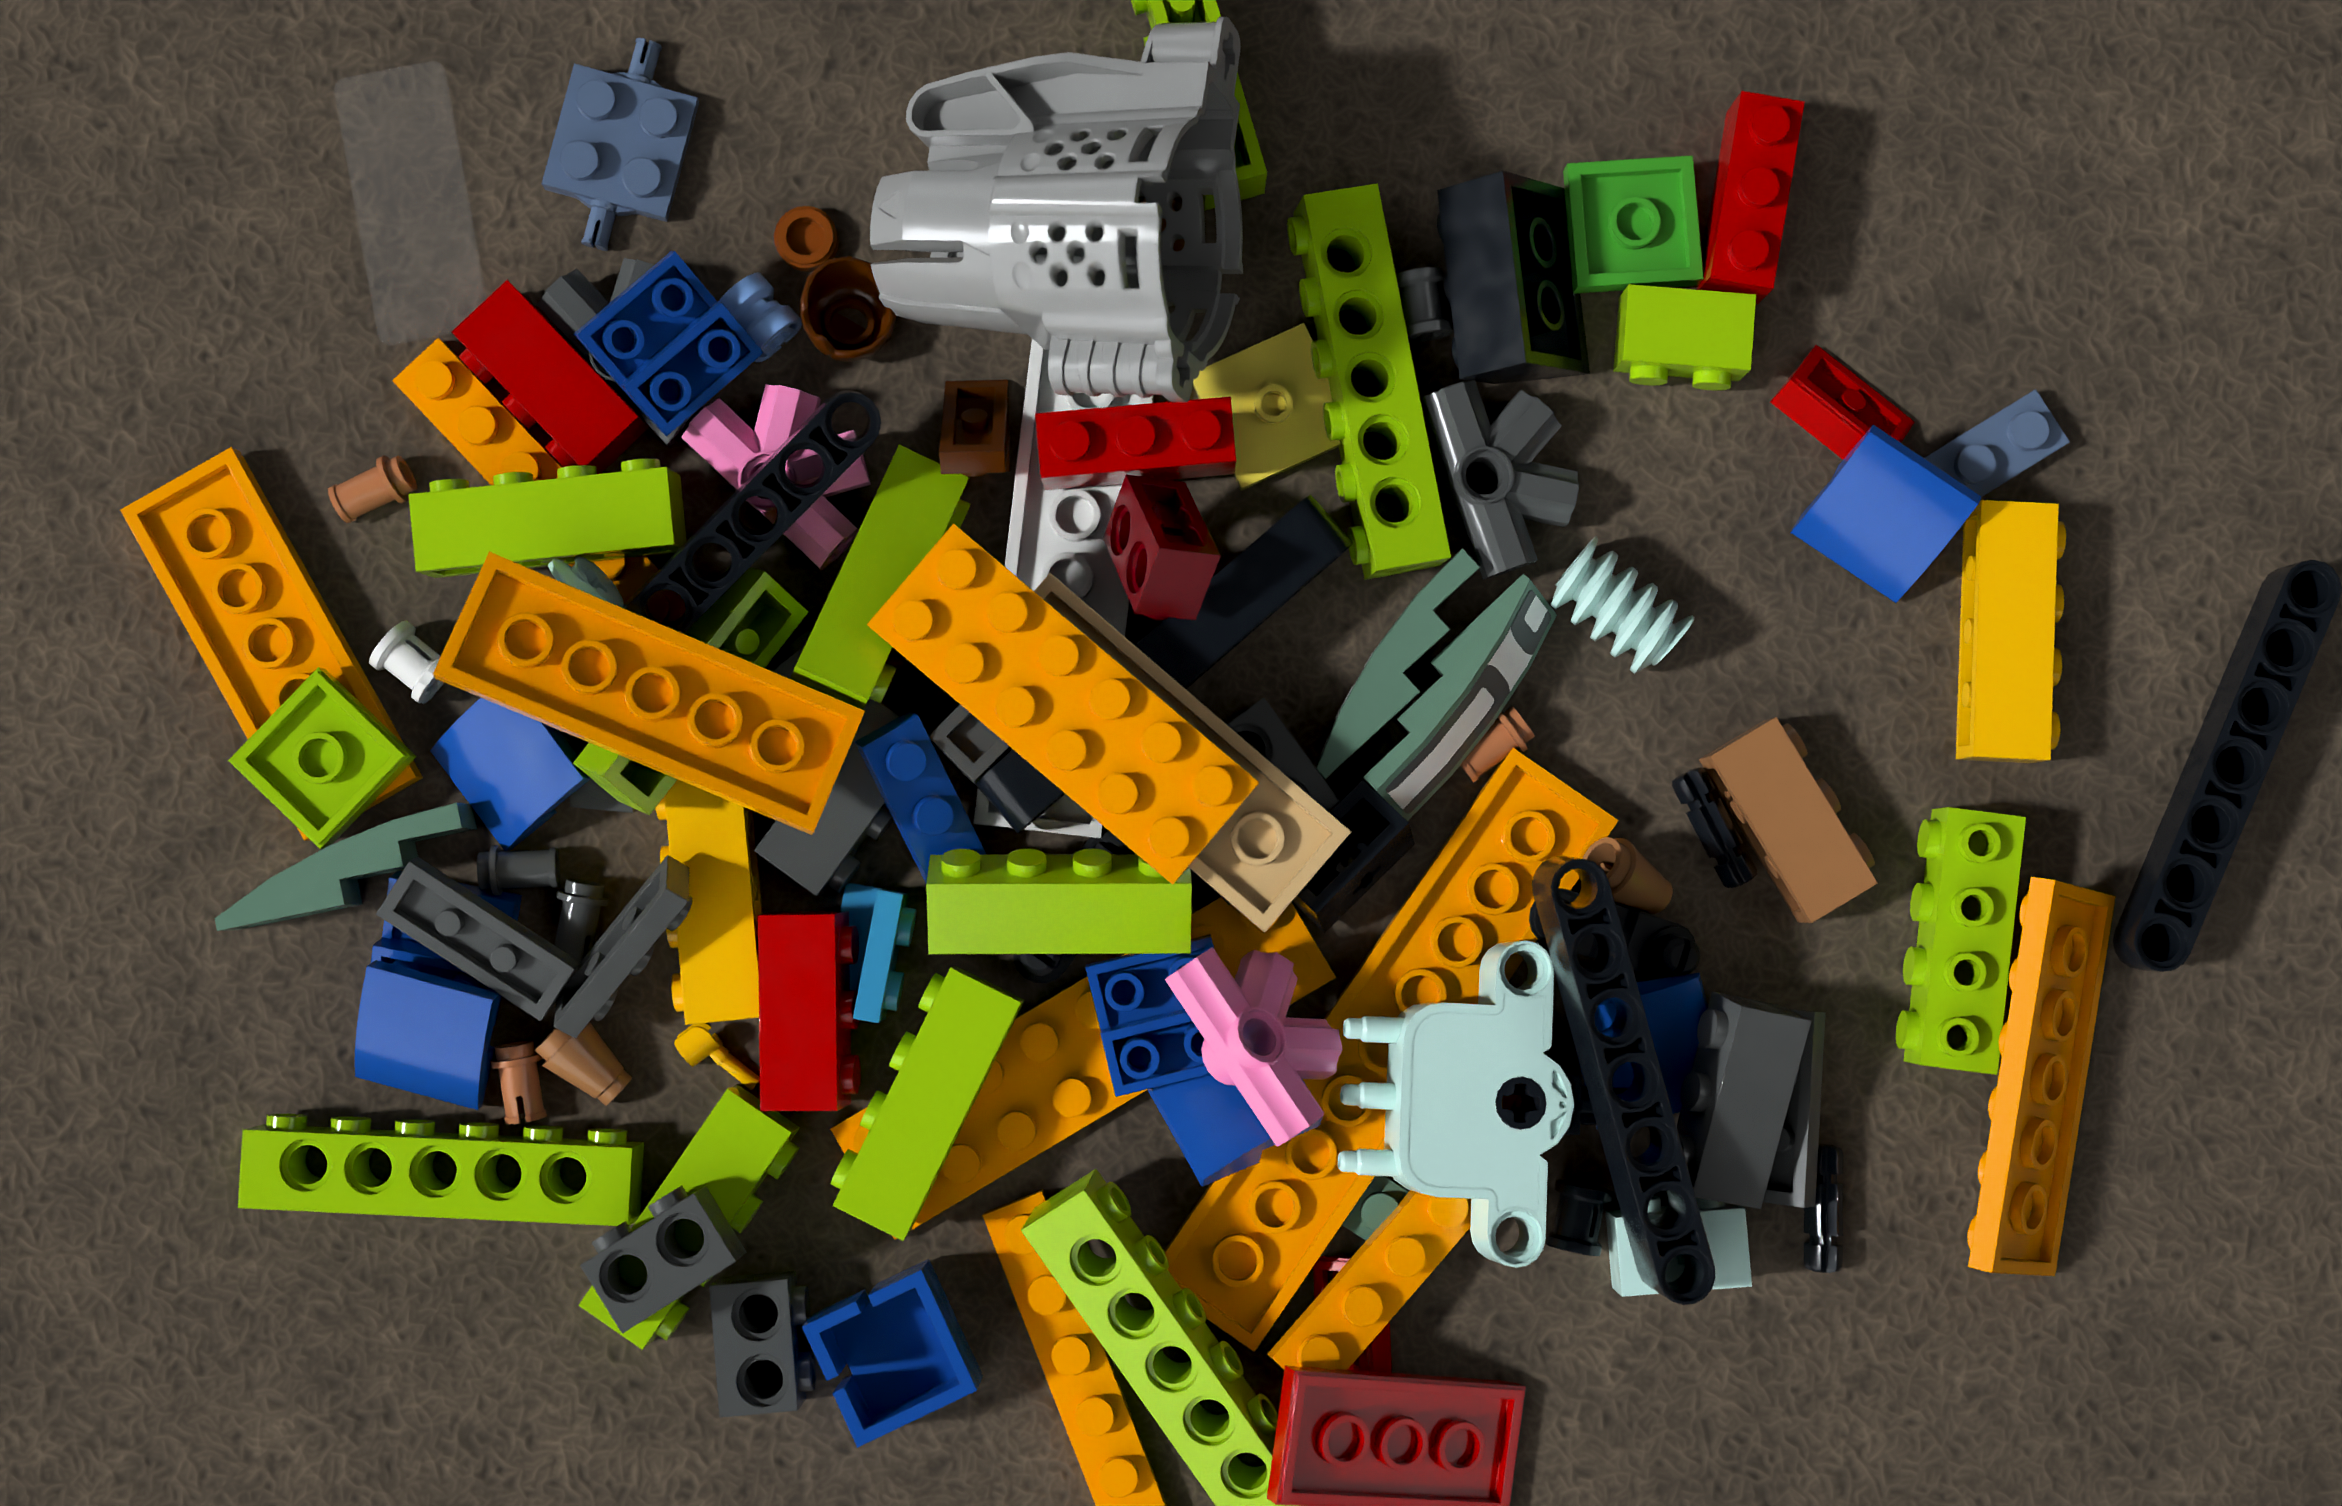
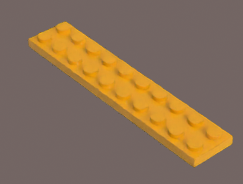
M1515 748L1511 749L1495 769L1324 1019L1327 1020L1329 1026L1333 1029H1339L1343 1051L1337 1061V1071L1332 1076L1326 1079H1303L1324 1112L1320 1126L1295 1136L1278 1147L1274 1145L1264 1149L1259 1163L1212 1182L1164 1250L1169 1263L1168 1271L1181 1289L1188 1288L1196 1295L1203 1306L1206 1319L1253 1352L1256 1351L1375 1177L1357 1175L1355 1172L1340 1171L1338 1169V1154L1341 1151H1356L1358 1149H1384L1386 1110L1361 1109L1359 1106L1344 1105L1340 1100L1341 1087L1345 1084H1360L1361 1082L1387 1083L1388 1043L1363 1042L1361 1039H1347L1343 1035L1344 1020L1348 1017L1362 1018L1363 1016L1398 1017L1402 1011L1410 1006L1422 1003L1478 1004L1479 969L1481 960L1488 949L1498 943L1525 940L1535 943L1537 937L1531 931L1529 923L1530 908L1535 901L1532 880L1537 868L1542 862L1555 856L1583 858L1587 849L1597 840L1608 837L1619 821ZM1573 869L1565 873L1561 878L1559 888L1571 890L1580 878L1578 873ZM1517 953L1510 955L1505 964V977L1508 981L1523 961V957Z

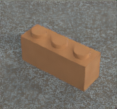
M1774 717L1763 720L1703 756L1699 761L1797 922L1813 923L1878 884L1870 871V868L1875 865V861L1864 841L1855 833L1848 835L1836 813L1841 811V805L1834 791L1822 778L1815 781L1804 763L1803 758L1808 755V752L1799 734L1790 724L1786 723L1782 726L1778 718Z

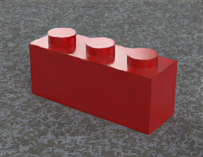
M1741 91L1727 110L1702 254L1704 279L1697 286V290L1756 294V305H1758L1774 289L1805 101Z
M508 280L498 287L451 332L466 347L458 356L462 362L485 384L494 377L510 393L502 400L506 408L528 429L537 422L553 438L545 448L563 467L591 465L596 467L597 474H601L649 428L632 407Z
M1231 396L1195 399L1188 402H1160L1035 413L1040 477L1044 490L1122 484L1126 474L1165 480L1235 474L1236 450Z
M849 911L770 912L758 915L760 1111H838L851 1103V1094L859 1092L861 1066L858 1055H851L850 1029H857L859 1025V1020L853 1019L858 992L857 990H850V964H856L858 961L859 933L856 926H849Z

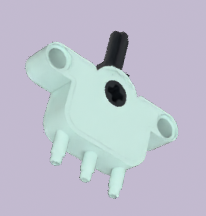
M1527 940L1498 943L1488 949L1481 960L1479 969L1478 1004L1422 1003L1410 1006L1402 1011L1398 1017L1363 1016L1362 1018L1348 1017L1344 1020L1343 1035L1347 1039H1361L1363 1042L1388 1043L1387 1083L1361 1082L1360 1084H1345L1341 1087L1340 1100L1344 1105L1359 1106L1361 1109H1384L1386 1113L1384 1149L1341 1151L1338 1154V1169L1342 1172H1355L1357 1175L1390 1176L1406 1189L1434 1197L1471 1198L1470 1232L1472 1243L1476 1250L1489 1260L1514 1268L1529 1265L1538 1258L1544 1248L1546 1239L1548 1162L1540 1155L1557 1145L1563 1135H1580L1581 1125H1597L1587 1087L1582 1085V1075L1565 1074L1560 1065L1544 1054L1552 1046L1554 968L1547 950L1538 943ZM1514 953L1523 957L1528 968L1527 979L1518 988L1509 984L1504 970L1506 961ZM1613 1087L1616 1094H1621L1629 1088ZM1521 1095V1108H1513L1511 1110L1502 1108L1503 1096ZM1513 1217L1519 1227L1518 1241L1509 1250L1500 1251L1495 1238L1497 1228L1502 1221Z

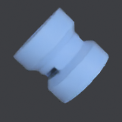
M760 272L750 274L737 282L718 301L725 305L764 352L755 360L756 363L770 358L782 347L781 345L784 342L787 343L793 338L802 326L801 318L789 305H780L776 300H773L774 289Z

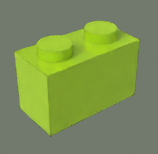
M1628 284L1618 300L1613 372L1630 373L1629 382L1638 385H1664L1668 383V376L1693 378L1692 386L1701 390L1718 391L1730 389L1731 381L1739 382L1751 371L1756 294Z

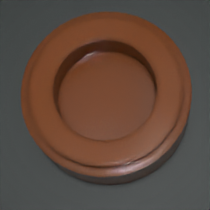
M800 206L789 210L780 218L775 228L774 242L779 255L787 265L799 271L811 272L818 268L825 260L834 258L838 250L839 236L832 219L824 211L812 206Z

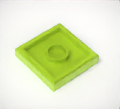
M318 667L228 761L319 849H323L333 844L417 756L326 669Z

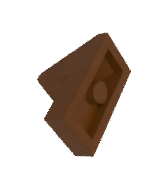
M1008 380L945 381L939 447L941 474H963L975 477L988 473H1006V471H1010Z

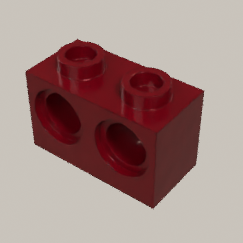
M1126 474L1103 540L1135 614H1143L1156 620H1165L1169 617L1196 620L1221 555L1185 482Z

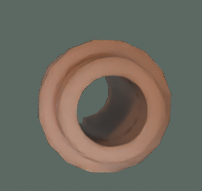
M383 455L376 459L375 467L339 485L336 484L329 487L328 494L340 518L346 523H351L357 517L394 500L401 504L408 501V493L417 489V483L410 467L401 456L398 455L390 459Z
M1512 706L1499 714L1494 724L1460 766L1474 783L1479 780L1478 778L1501 762L1512 748L1516 750L1519 748L1522 753L1528 750L1526 743L1533 739L1535 735Z
M516 1041L494 1047L496 1058L491 1060L490 1063L491 1068L498 1069L506 1115L504 1116L505 1124H520V1119L526 1118V1122L545 1118L547 1113L543 1105L537 1061L543 1058L535 1051L534 1041Z

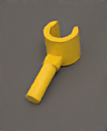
M693 1024L677 1036L674 1045L685 1061L692 1067L710 1056L717 1065L721 1066L750 1090L760 1081L758 1075L729 1053V1050L723 1046L716 1033L712 1035L708 1031L711 1029L708 1024Z

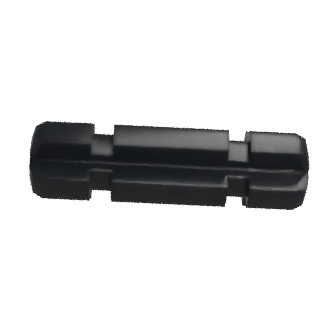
M1702 767L1694 768L1676 777L1672 781V787L1681 805L1688 804L1691 811L1686 814L1708 857L1716 858L1718 865L1714 866L1722 884L1726 888H1736L1752 880L1757 875V868L1748 851H1741L1739 845L1743 841L1720 797L1714 799L1711 794L1715 787L1706 770Z
M1833 1145L1818 1146L1815 1207L1804 1208V1233H1809L1810 1242H1804V1265L1807 1269L1819 1273L1838 1272L1843 1267V1245H1838L1837 1237L1843 1236V1184L1837 1182V1175L1843 1174V1151L1841 1148Z

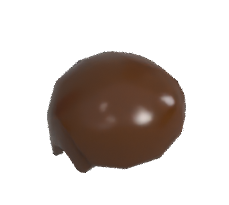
M852 256L825 260L807 277L800 298V317L803 329L813 345L824 355H830L833 360L853 362L873 357L891 339L896 319L895 312L885 307L879 299L880 292L873 277L872 263ZM847 308L859 310L867 319V329L838 314V312Z

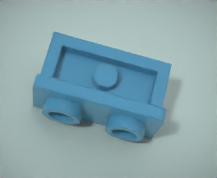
M849 883L845 886L840 911H849V926H856L859 933L858 961L856 964H850V990H857L858 992L853 1019L880 1023L886 1019L888 1010H898L904 983V973L895 971L900 946L910 947L917 912L916 909L907 907L910 895L908 893Z

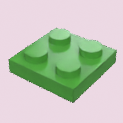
M1693 155L1567 163L1563 170L1573 294L1624 291L1628 284L1672 288L1698 286L1703 281Z

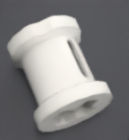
M402 621L381 639L369 658V664L378 671L388 670L412 690L411 697L416 702L424 704L445 683L435 679L433 676L441 656L415 636L416 628L408 621Z

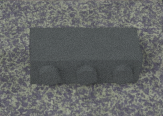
M871 699L868 700L863 709L865 713L814 833L810 835L776 820L754 850L815 896H825L830 888L840 893L853 878L862 863L854 855L865 839L870 836L875 841H878L894 821L855 741L900 716L883 703H878Z
M1712 991L1708 1008L1702 1013L1698 1022V1046L1691 1072L1686 1075L1681 1086L1680 1098L1682 1107L1676 1126L1696 1198L1761 1209L1811 1020L1778 1004Z

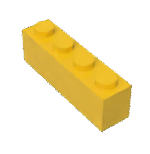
M1980 500L1977 507L1963 524L1956 760L2017 763L2043 762L2051 760V750H2054L2058 745L2060 719L2057 712L2052 711L2053 686H2056L2061 678L2062 655L2058 648H2054L2055 623L2060 621L2063 614L2064 592L2061 585H2056L2057 560L2062 557L2066 545V528L2063 522L2058 521L2059 504Z
M677 780L655 808L658 819L667 820L669 845L661 846L660 863L669 855L689 867V896L692 897L691 908L680 926L673 931L666 928L669 946L671 948L678 947L680 973H674L671 982L674 1008L676 1012L684 1011L685 1025L759 1018L758 915L762 914L758 859L757 853L754 851L756 848L753 810Z

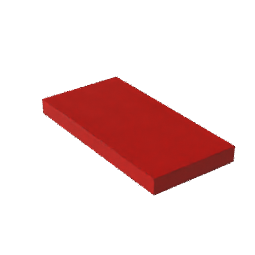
M1285 1365L1267 1499L1276 1505L1510 1506L1526 1386L1501 1380L1345 1369L1331 1370Z

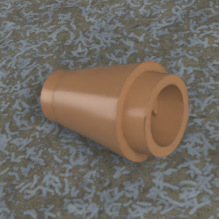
M1601 838L1594 842L1585 852L1583 859L1595 862L1604 870L1609 880L1614 902L1644 910L1650 914L1661 912L1669 904L1673 894L1671 883L1663 877L1629 840L1624 838Z
M590 1022L576 1039L554 1028L535 1049L546 1060L542 1065L544 1068L591 1097L597 1098L605 1106L633 1078L624 1070L623 1065Z

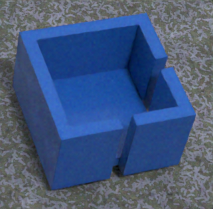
M929 1259L877 1283L869 1294L864 1289L812 1314L802 1326L826 1381L839 1376L846 1364L849 1366L852 1374L842 1378L832 1394L857 1448L977 1391L983 1378V1374Z

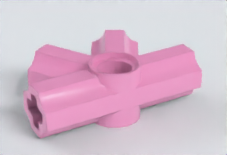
M765 384L754 430L725 402L718 398L709 406H705L692 419L681 438L728 483L738 490L819 408L821 399L799 389ZM854 430L838 434L841 438H857ZM809 449L796 450L789 456L785 465L786 475L789 479L801 485L811 484L816 481L821 475L823 468L822 459L819 454ZM863 454L783 533L821 570L835 561L851 545L859 531L826 498L871 485ZM753 496L746 500L772 524L774 523L778 511L773 501L761 499L758 496Z
M1212 947L1168 976L1165 981L1204 1037L1201 1050L1207 1071L1217 1081L1225 1085H1236L1278 1147L1324 1116L1323 1110L1302 1079H1326L1336 1073L1337 1061L1343 1051L1339 1029H1333L1329 1026L1326 1019L1286 1017L1298 979L1293 972L1294 963L1277 952L1264 953L1252 950L1241 958L1234 979Z

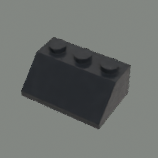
M1499 171L1437 190L1440 210L1437 217V229L1444 244L1447 269L1444 289L1447 300L1451 305L1455 336L1452 341V355L1459 369L1460 379L1500 384L1590 374L1580 293L1573 294L1565 189L1510 172Z

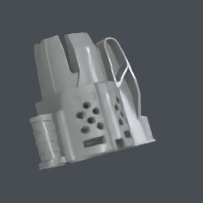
M1219 17L1216 22L1157 24L1149 34L1140 62L1071 52L1050 54L962 73L926 84L917 90L909 101L906 110V122L910 130L929 148L927 160L929 171H909L881 177L872 207L870 245L873 250L931 252L930 258H905L873 262L871 269L880 292L879 299L882 304L894 311L896 316L925 324L1029 335L1044 350H1049L1048 376L1051 388L1058 395L1073 396L1076 393H1086L1089 396H1099L1104 393L1112 394L1116 397H1124L1127 394H1137L1142 398H1149L1152 395H1163L1170 402H1188L1192 393L1193 380L1198 377L1199 371L1205 369L1208 359L1218 351L1223 343L1232 321L1235 305L1238 304L1240 299L1236 294L1220 293L1222 274H1243L1242 209L1234 152L1240 108L1239 102L1234 97L1241 46L1239 33L1228 17ZM1203 195L1214 196L1216 243H1205ZM1144 196L1146 203H1138V198ZM1181 197L1182 208L1175 212L1172 209L1173 199ZM1161 218L1166 219V228L1163 232H1161ZM1184 239V248L1178 252L1174 251L1175 241ZM1176 306L1174 312L1169 314L1168 307ZM1206 313L1196 335L1191 341H1185L1195 314Z

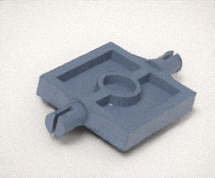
M636 38V45L628 73H607L574 63L542 180V186L545 190L576 198L591 209L581 244L593 248L595 243L596 248L603 251L608 250V242L615 216L637 214L665 222L668 221L699 106L697 97L665 89L652 80L662 46L652 40L649 41L648 45L645 38Z

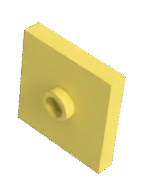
M1305 323L1205 367L1203 371H1199L1198 377L1193 380V387L1199 399L1231 396L1236 450L1234 476L1241 491L1333 450L1341 444L1340 439L1330 441L1326 433L1323 406L1324 403L1333 401L1328 378L1318 379L1316 377L1311 355L1312 338Z

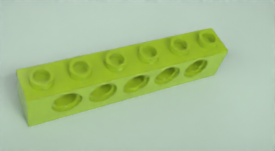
M1378 183L1303 195L1293 212L1294 217L1288 218V239L1293 255H1302L1306 278L1301 279L1299 283L1300 301L1305 317L1313 316L1318 340L1312 341L1311 344L1313 368L1318 379L1328 378L1333 401L1324 403L1323 418L1329 440L1340 439L1341 443L1339 451L1342 464L1336 465L1335 480L1341 502H1350L1354 527H1349L1347 530V536L1353 542L1349 547L1351 560L1354 565L1362 564L1364 580L1440 566L1451 558ZM1330 249L1346 251L1354 261L1355 271L1344 273L1334 269L1327 259V251ZM1342 310L1358 312L1366 322L1367 333L1355 335L1347 332L1340 323L1339 312ZM1354 371L1370 373L1378 383V396L1365 397L1359 394L1352 385L1351 373ZM1376 432L1383 435L1390 444V458L1380 460L1369 455L1363 444L1364 433ZM1377 494H1390L1399 500L1403 509V516L1400 522L1386 521L1378 514L1375 505Z
M267 1114L266 1124L243 1129L238 1208L618 1226L627 1221L630 1226L640 1216L644 1142H627V1130L610 1128L588 1129L587 1140L564 1139L563 1127L524 1126L523 1137L500 1136L499 1124L460 1123L459 1134L436 1133L435 1121L396 1120L394 1131L372 1130L371 1118L331 1117L330 1127L307 1126V1115ZM311 1146L319 1148L326 1157L327 1169L322 1178L311 1174L306 1166V1154ZM375 1148L384 1151L391 1160L392 1171L387 1181L379 1180L370 1170L369 1159ZM439 1151L450 1155L456 1164L457 1173L451 1185L441 1182L434 1174L433 1160ZM502 1154L513 1157L521 1167V1180L516 1188L506 1186L497 1176L496 1165ZM566 1157L578 1160L585 1168L586 1182L580 1191L568 1188L561 1180L560 1166Z
M1094 1169L1035 1207L1021 1229L1022 1233L1216 1506H1291L1276 1505L1267 1499L1278 1420L1276 1409L1265 1395L1261 1393L1256 1395L1242 1376L1243 1366L1235 1350L1226 1341L1218 1342L1205 1323V1311L1196 1295L1188 1288L1181 1289L1168 1271L1169 1263L1167 1256L1157 1240L1151 1235L1144 1237L1130 1217L1131 1207L1122 1190L1113 1182L1106 1183L1098 1170ZM1099 1239L1107 1242L1114 1249L1116 1256L1113 1258L1097 1256L1091 1251L1087 1241ZM1139 1293L1144 1295L1152 1303L1153 1309L1143 1311L1132 1307L1127 1302L1125 1294ZM1168 1346L1181 1348L1189 1355L1191 1361L1185 1363L1174 1362L1164 1354L1162 1348ZM1208 1399L1218 1401L1227 1409L1228 1413L1222 1415L1211 1414L1204 1410L1199 1402ZM1240 1453H1252L1260 1457L1265 1464L1259 1467H1251L1242 1463L1237 1455Z

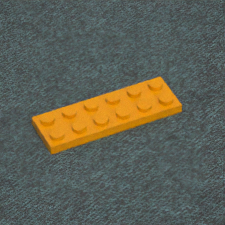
M230 447L120 509L247 739L320 667L326 669L403 743L239 450ZM414 760L366 810L423 778ZM297 828L304 841H311L299 828Z
M954 523L867 623L869 628L1172 885L1259 784L1247 771Z
M489 552L433 672L435 679L810 835L815 831L865 713L862 709L492 552Z
M2031 877L2029 891L2022 900L2019 912L2022 926L2019 953L2009 973L2012 997L2008 1021L2003 1025L1999 1036V1051L2002 1059L1998 1083L1990 1095L1988 1112L1991 1119L1988 1145L1978 1166V1179L1981 1189L1977 1214L1973 1217L1967 1234L1968 1246L1971 1250L1968 1263L1970 1268L2002 1274L2055 1276L2116 896L2052 879Z

